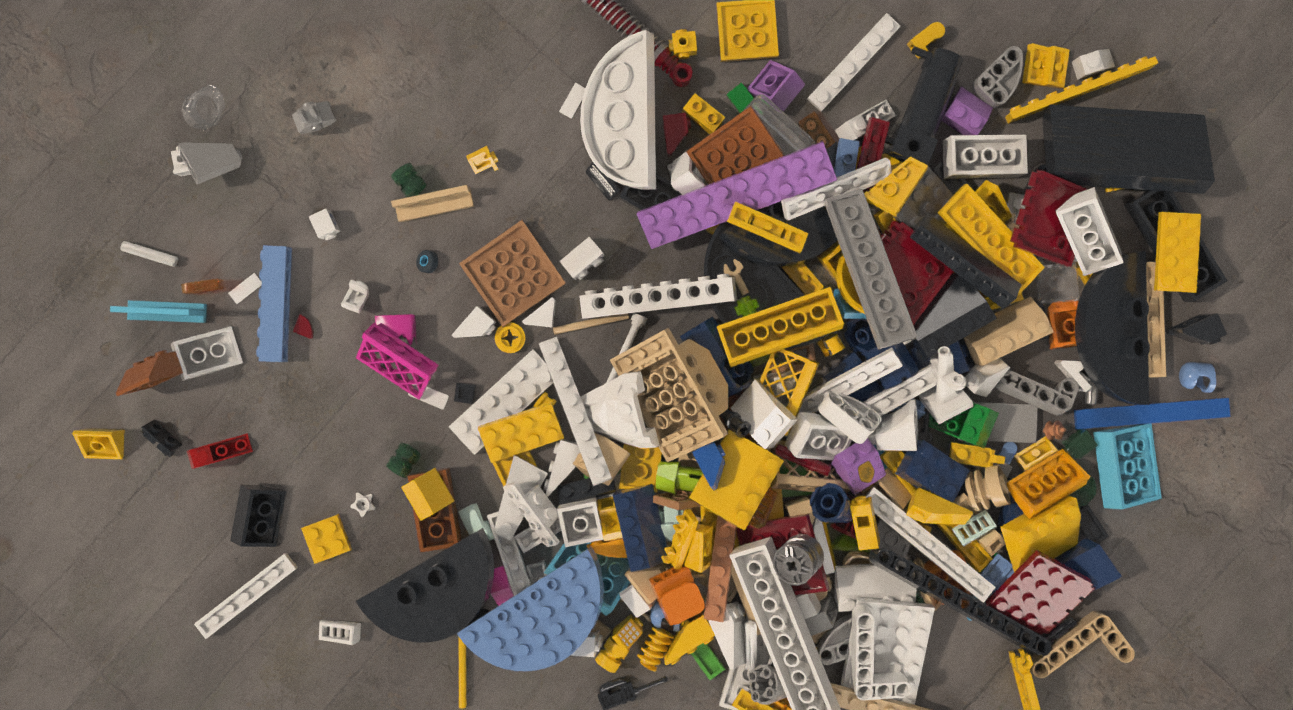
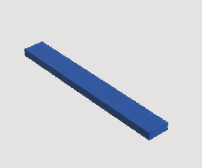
M1229 398L1074 410L1075 429L1230 417Z

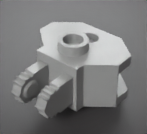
M328 101L319 103L307 102L302 105V108H299L292 114L300 134L319 131L337 121L336 117L333 116L330 108L331 104Z

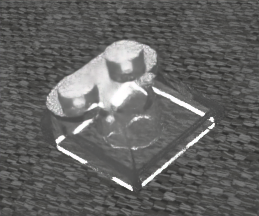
M1073 262L1071 267H1065L1060 264L1043 265L1045 268L1036 276L1038 301L1041 300L1042 304L1079 301L1080 291L1077 262Z

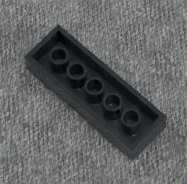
M1147 190L1124 204L1155 256L1159 212L1186 213L1174 193L1170 191ZM1201 237L1199 242L1196 293L1178 292L1184 302H1195L1228 281Z

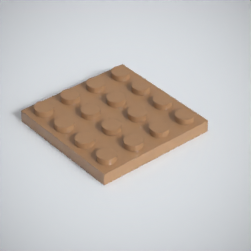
M523 220L459 263L503 327L566 284Z

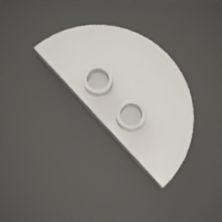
M647 30L637 32L623 39L612 47L599 61L585 88L580 116L585 148L598 169L618 183L644 190L656 189L654 34Z

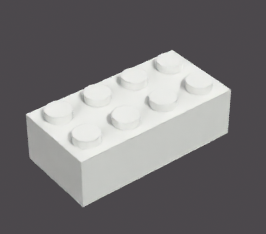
M1026 135L949 136L943 140L944 179L1018 178L1028 174Z

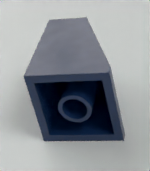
M964 338L948 346L953 354L954 371L956 373L967 372L975 365ZM915 346L911 349L910 355L919 370L931 364L930 357L923 360Z
M1084 538L1076 546L1055 559L1091 579L1095 590L1122 577L1100 544Z

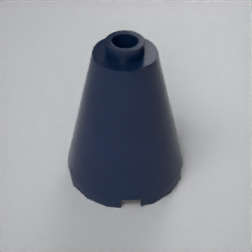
M826 483V485L815 489L810 499L813 516L822 522L849 523L853 521L850 508L851 501L842 487L837 484Z

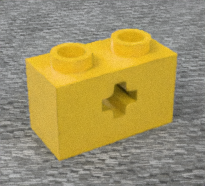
M696 93L683 107L682 113L686 112V116L690 117L693 122L708 134L716 131L725 120L721 113Z

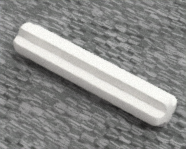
M123 241L121 244V251L175 267L177 265L178 257L126 241Z
M748 620L745 623L746 669L752 671L757 667V623Z

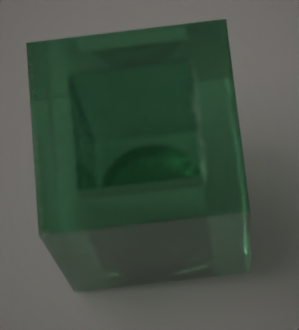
M1078 429L1062 441V444L1065 446L1063 449L1071 457L1077 459L1082 458L1098 446L1085 429Z

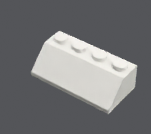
M1095 187L1074 194L1056 210L1084 276L1123 263L1121 249Z
M874 564L835 566L834 599L839 612L852 611L856 606L857 598L916 603V588Z

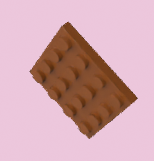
M753 106L741 112L686 151L708 185L785 156Z

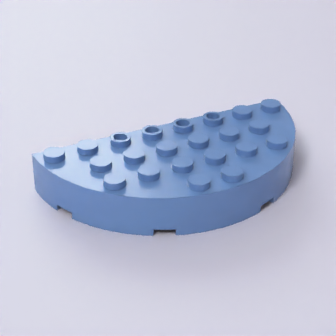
M592 546L457 633L462 642L484 661L513 671L540 670L553 666L569 657L589 636L602 608L604 583L601 566Z

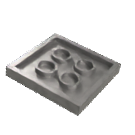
M928 166L927 171L897 216L893 217L899 223H905L912 230L927 213L945 225L947 222L938 214V211L954 195Z

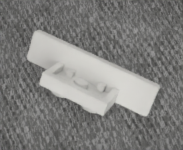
M516 482L506 484L503 489L506 491L508 498L515 503L518 511L529 522V526L538 534L541 542L547 547L558 545L560 541L549 528L559 518L558 511L540 486H534L525 495Z

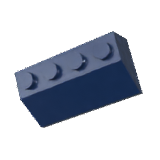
M653 483L617 491L613 494L631 572L663 563L661 557L667 556L664 548L668 546L661 528L662 521L658 504L653 503V496L655 495Z

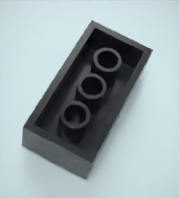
M656 173V189L644 190L625 186L619 198L621 201L641 211L682 194L672 187L670 181Z

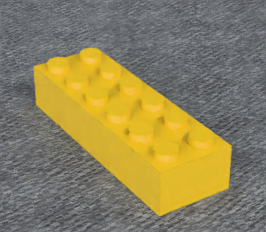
M831 287L719 325L717 329L729 364L733 367L843 329L844 322Z

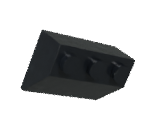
M241 484L230 541L240 547H276L286 491L259 485Z

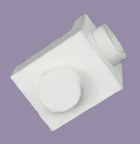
M350 280L349 290L341 306L360 314L369 297V287L361 281Z

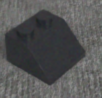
M1218 313L1199 314L1165 330L1166 334L1191 343H1200L1201 345L1218 343L1221 341V337L1227 335Z

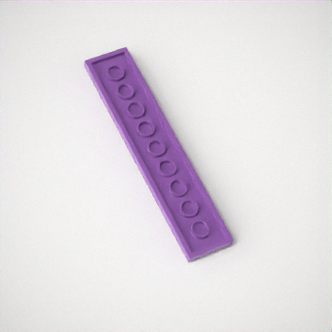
M822 141L638 211L637 216L649 245L653 249L726 222L735 201L758 210L780 202L783 199L791 198L837 180L825 144Z

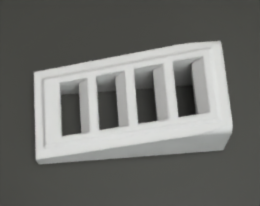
M320 621L319 640L354 645L360 641L361 623ZM328 626L330 627V634H329V635H327V627H328Z

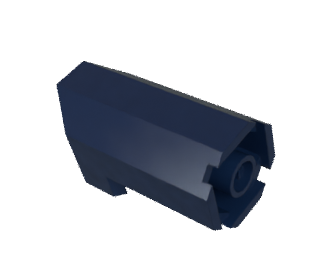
M712 316L681 335L680 338L683 342L690 339L710 351L728 384V397L752 384L754 378L751 379V374L754 373V367L750 361L733 367L730 366L717 329L718 324Z
M851 319L847 322V331L844 337L853 351H861L866 361L890 348L894 349L901 360L902 367L877 379L882 389L886 390L896 386L903 379H908L919 371L903 342L878 350L867 319Z

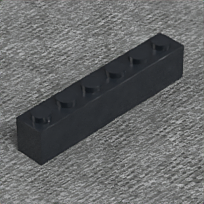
M927 213L916 224L910 235L912 240L1002 309L1017 298L1021 287L1018 281L932 215Z

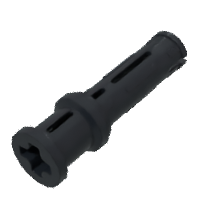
M728 408L719 415L724 419L726 426L729 429H733L738 437H745L750 432L751 424L741 419L739 413L732 412Z

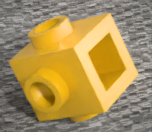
M681 29L672 33V40L668 41L673 55L678 57V59L690 58L689 56L697 55L695 31L687 32V30Z

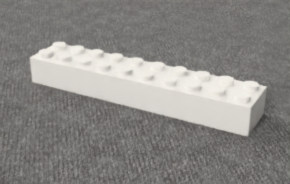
M772 537L736 547L729 556L792 710H841L792 587L782 581L776 575L773 568V557L777 550Z

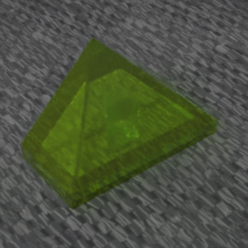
M843 533L831 542L834 550L871 551L870 549L859 550L857 540Z

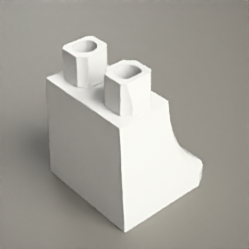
M913 399L901 409L881 416V423L868 437L872 445L877 446V450L917 451L919 429L916 399Z

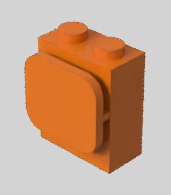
M684 562L681 569L672 567L649 579L665 619L670 626L680 624L698 615L705 609V603L699 588L695 584L689 568L684 566Z

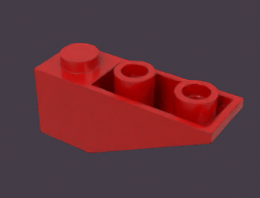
M247 433L188 450L187 454L191 468L195 469L250 453L253 450Z

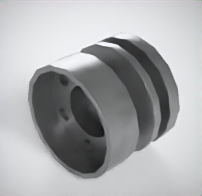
M798 534L792 536L775 552L773 568L776 575L789 585L798 586L806 583L822 566L824 561L823 549L820 543L809 535Z

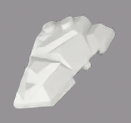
M641 371L624 373L580 398L594 433L638 448H657L660 445L655 427L645 428L637 395L645 391Z

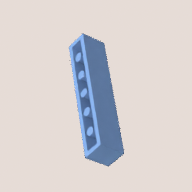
M263 245V250L260 252L262 269L260 270L259 278L262 281V285L259 289L261 307L258 309L260 326L257 329L259 346H257L256 354L259 357V361L288 362L292 248Z

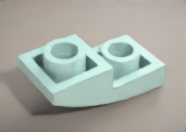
M477 503L458 511L469 535L483 528L489 541L494 539L489 522L483 521Z

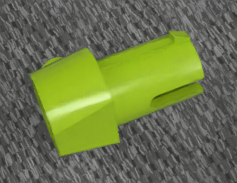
M660 461L656 475V489L676 494L677 490L692 492L703 472L700 468L681 466L680 461Z

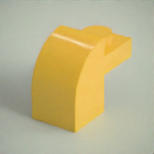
M613 496L598 499V512L604 541L623 538Z

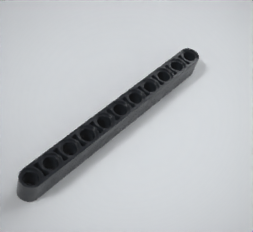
M877 548L870 551L869 559L875 566L1029 653L1046 656L1050 653L1051 644L1046 638L892 550ZM881 553L883 554V559H882V561H880V554H881ZM897 562L899 563V568H898V570L896 569V563H897ZM913 571L915 572L914 579L912 578Z

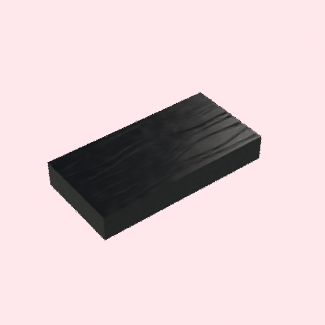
M1049 105L1042 118L1047 173L1080 186L1205 194L1215 182L1206 117L1201 114Z

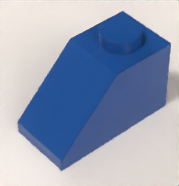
M711 442L692 453L708 484L714 491L718 488L725 465L723 456L726 454L720 444L717 446L714 442Z

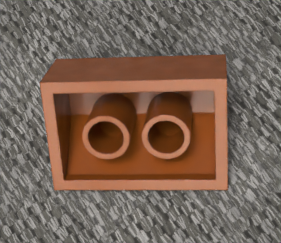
M167 350L154 353L155 355L144 358V361L134 363L132 368L126 370L116 395L121 396L149 389L182 374L183 370L176 351L167 353Z

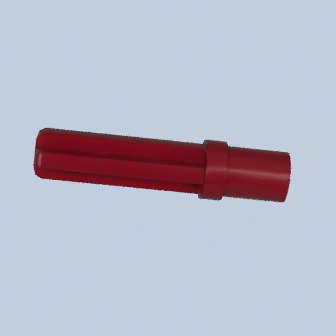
M778 444L775 448V455L806 467L810 471L828 476L831 470V465L818 459L796 458L787 447Z

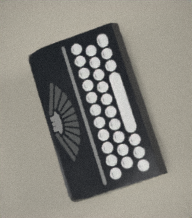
M592 162L587 168L586 174L610 201L620 193V189L612 179L602 173Z

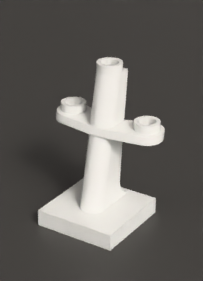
M946 346L940 347L938 353L930 357V363L937 374V385L919 395L920 401L938 424L973 407L972 400L963 391L967 380L961 374L954 371L953 354Z

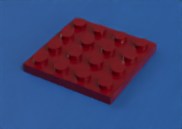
M809 513L748 523L745 530L737 528L740 546L772 537L776 550H778L792 536L798 534H806L815 538ZM823 563L806 583L798 586L791 585L795 595L826 592L830 589Z

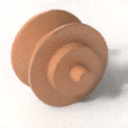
M1058 420L1054 423L1048 421L1043 429V433H1045L1049 440L1054 438L1057 440L1062 439L1066 431Z

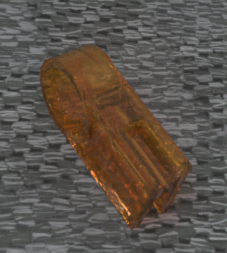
M210 279L181 284L182 294L224 289L219 284L223 280Z

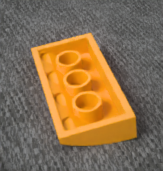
M1061 449L1008 481L1006 485L1021 510L1029 519H1032L1086 485L1091 476L1064 449Z

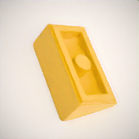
M1045 436L1014 455V458L1022 471L1025 472L1052 456L1058 450Z

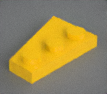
M909 157L895 168L884 180H880L875 184V187L864 193L866 201L896 217L927 171L928 165Z

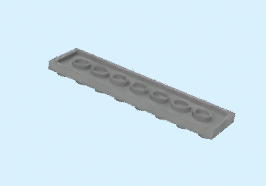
M859 189L826 198L824 200L825 207L878 350L915 339L917 337L916 331L863 190Z

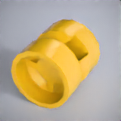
M609 636L604 644L605 649L600 650L595 661L607 671L616 673L621 665L620 660L625 659L630 648L624 652L612 636Z

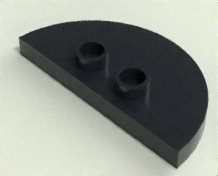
M837 141L826 149L833 169L838 148ZM781 201L756 211L807 232L808 236L800 253L734 224L719 237L733 251L751 261L781 267L810 261L825 252L838 240L825 206L787 220L784 218Z
M727 221L719 224L707 247L704 260V276H710V280L717 279V275L724 274V264H727L729 270L734 272L736 266L733 260L735 259L743 266L740 275L749 290V293L742 296L735 282L736 301L711 303L713 310L723 324L804 296L778 266H769L751 261L727 246L719 237L733 224ZM712 284L710 288L711 293L714 295L718 294L719 286L717 284ZM828 334L799 343L797 345L785 349L799 348L812 344L827 336Z
M1146 251L1128 252L1122 254V264L1095 272L1087 281L1076 310L1075 340L1084 370L1100 391L1122 403L1149 405L1148 354L1150 344L1148 342L1147 323L1149 305L1147 302Z
M481 528L369 592L355 602L366 617L377 627L399 639L428 643L455 635L477 617L485 606L492 589L494 559L491 545L484 529Z

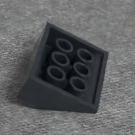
M956 273L948 278L913 325L917 337L911 341L921 358L925 360L938 353L940 347H948L994 321L997 317L979 291Z

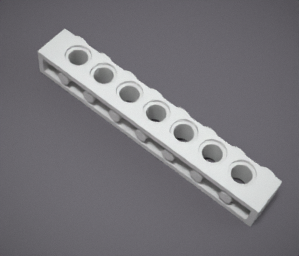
M729 274L717 275V279L710 280V276L698 277V281L691 282L690 278L680 279L679 284L663 281L660 282V286L654 287L652 283L641 284V288L634 289V285L623 286L622 291H615V288L604 289V293L590 290L585 291V295L579 296L582 319L737 300L735 277H729ZM714 283L719 286V292L716 295L712 294L710 290ZM694 286L700 289V294L697 297H694L691 293ZM675 288L681 292L679 299H675L672 295ZM656 291H659L662 295L660 301L654 299ZM637 293H640L643 297L640 304L635 301ZM619 295L624 299L622 306H619L616 301ZM600 298H603L605 300V306L603 308H601L598 305V300Z

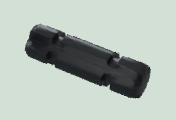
M1068 617L1064 620L1065 623H1060L1050 634H1046L1043 637L1051 645L1054 644L1055 640L1058 641L1069 633V629L1073 630L1077 627L1078 624L1072 617Z

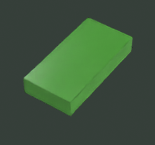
M708 643L700 644L697 646L698 649L691 653L709 680L725 670V667Z

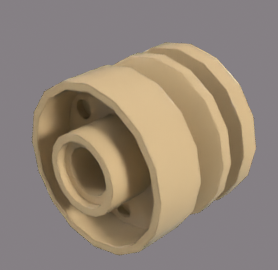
M1000 465L986 467L985 477H983L978 469L974 471V474L969 471L965 479V488L971 505L976 512L982 511L983 507L986 510L990 509V500H992L996 507L1010 504V492L1006 485L1008 481Z

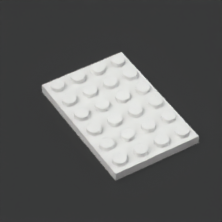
M857 598L856 605L865 604L874 617V673H904L912 687V691L907 697L891 699L915 705L935 607L933 604ZM851 627L840 686L853 689L851 684Z

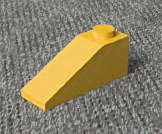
M918 487L911 497L906 515L922 523L965 525L973 515V512Z

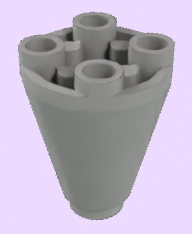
M759 665L749 672L751 699L754 702L770 705L787 698L775 667Z

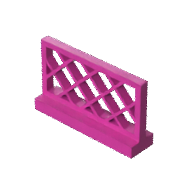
M373 323L362 335L363 341L356 359L420 400L439 365L381 326ZM368 352L371 359L364 356L363 353ZM374 352H379L381 358L377 359ZM395 362L398 369H393L391 363ZM380 363H384L387 369L382 368ZM406 373H411L414 379L409 380ZM396 374H401L403 380L399 379ZM412 384H416L419 391L414 389Z

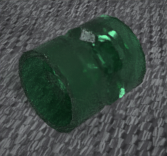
M411 163L404 164L391 175L395 184L401 186V192L406 198L418 195L427 186L423 178L416 175L417 171Z
M400 442L395 450L396 455L391 456L386 467L398 476L407 478L413 470L412 465H416L422 455L410 445Z

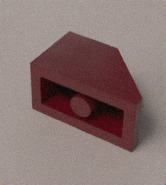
M686 112L663 115L662 117L667 157H671L688 135V129H691L690 117L686 118Z

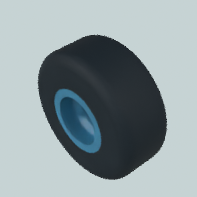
M430 250L420 252L416 260L418 270L427 274L434 272L438 266L437 254Z

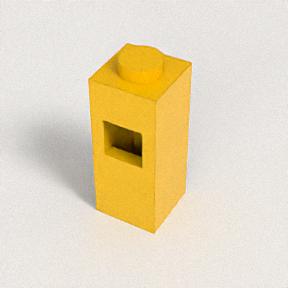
M855 497L851 501L850 508L859 550L879 548L880 537L872 497Z

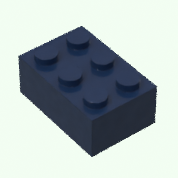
M918 440L917 451L906 452L895 474L916 488L924 489L953 503L970 470L926 441Z

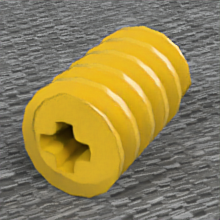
M652 627L655 635L648 634L652 640H645L644 643L648 648L641 647L644 655L637 654L644 667L657 671L656 665H660V659L664 658L663 652L668 651L667 645L672 643L670 638H675V636L662 628Z

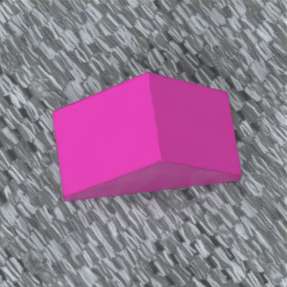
M504 566L494 569L493 585L490 592L498 606L514 596Z

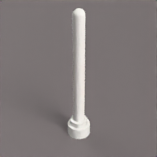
M633 313L631 317L632 327L619 354L630 349L639 327L642 328V325H645L648 318ZM614 367L609 375L607 382L617 378L618 376Z

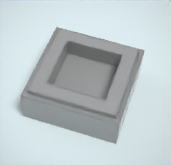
M545 559L526 565L531 584L546 576L544 573L547 568Z

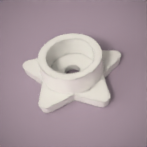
M356 493V501L351 505V508L356 509L361 517L367 511L375 510V506L371 503L373 495L363 496L360 493Z

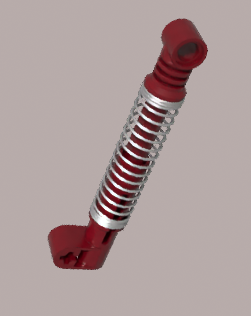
M581 0L585 5L589 4V8H593L594 13L598 12V17L602 16L603 21L607 20V25L611 24L612 29L616 28V33L623 30L624 32L621 37H624L626 34L630 36L644 30L649 31V28L644 29V24L640 25V20L635 21V16H631L630 11L626 12V7L621 8L622 4H617V0ZM658 36L654 37V39L657 38L656 42H654V67H662V71L669 74V77L676 86L686 87L692 78V68L686 63L679 62L678 58L675 59L676 56H672L668 45L663 43V40L658 42ZM684 72L687 77L682 79L677 73Z

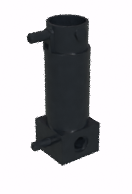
M914 46L911 54L924 58L921 67L922 71L900 127L893 133L892 137L886 136L885 143L889 144L886 154L902 163L909 157H912L929 165L938 142L935 136L957 83L956 77L963 58L959 54L943 48H934L932 51H926Z

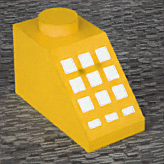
M630 614L613 628L612 638L624 652L643 634L642 621Z

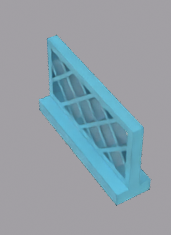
M128 300V307L110 306V312L127 313V320L206 323L207 304Z

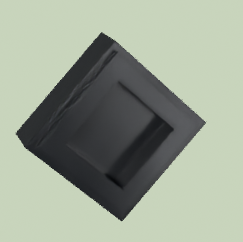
M457 382L454 402L474 404L476 385Z

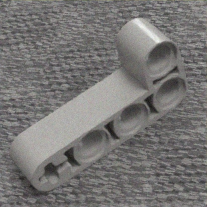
M1008 370L996 384V388L1001 392L1058 416L1072 408L1079 390V384L1074 378L1069 377L1058 383L1055 389H1052ZM1021 385L1027 388V393L1022 390ZM1064 385H1067L1070 391L1065 390ZM1039 394L1045 396V401L1040 398ZM1058 401L1063 404V409L1058 406Z

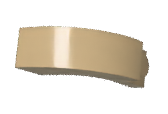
M965 493L955 498L953 503L973 512L970 518L979 514V512L973 509L969 497ZM983 517L980 518L986 527L990 526ZM977 520L973 522L979 531L983 530ZM968 525L967 528L972 535L976 534L971 525ZM995 529L976 539L991 556L1005 545L1004 539Z

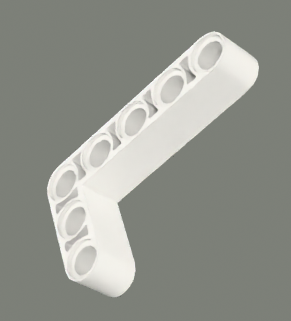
M865 604L856 605L852 610L851 684L856 696L860 700L907 697L910 695L912 687L904 673H874V617L868 606Z

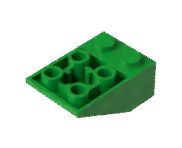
M973 403V407L941 424H938L930 413L929 427L985 449L999 413Z

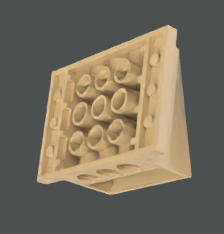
M668 327L610 359L618 376L624 373L641 371L645 391L637 395L643 420L648 428L655 427L660 445L659 449L667 462L723 438L728 434L719 418V415L728 409V384L708 349L690 339L678 344Z

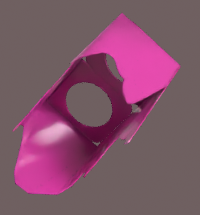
M415 315L375 316V323L397 338L402 335L410 345L414 337L416 340Z

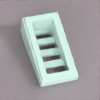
M984 510L970 518L965 525L959 524L954 527L952 531L964 547L994 529L997 525L988 512ZM984 517L990 526L986 527L980 518ZM977 520L983 530L979 531L973 522ZM971 525L976 534L972 535L967 526ZM964 529L969 538L966 539L960 530Z

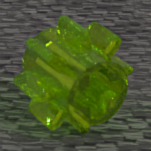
M749 295L736 301L738 306L735 307V311L738 316L742 315L745 317L756 313V308L759 307L756 298L752 300Z

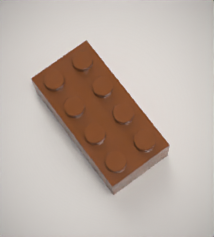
M450 467L437 469L455 500ZM428 471L410 474L408 476V482H411L412 480L418 478L419 476L425 474ZM455 501L421 521L413 509L420 553L445 549L462 540Z

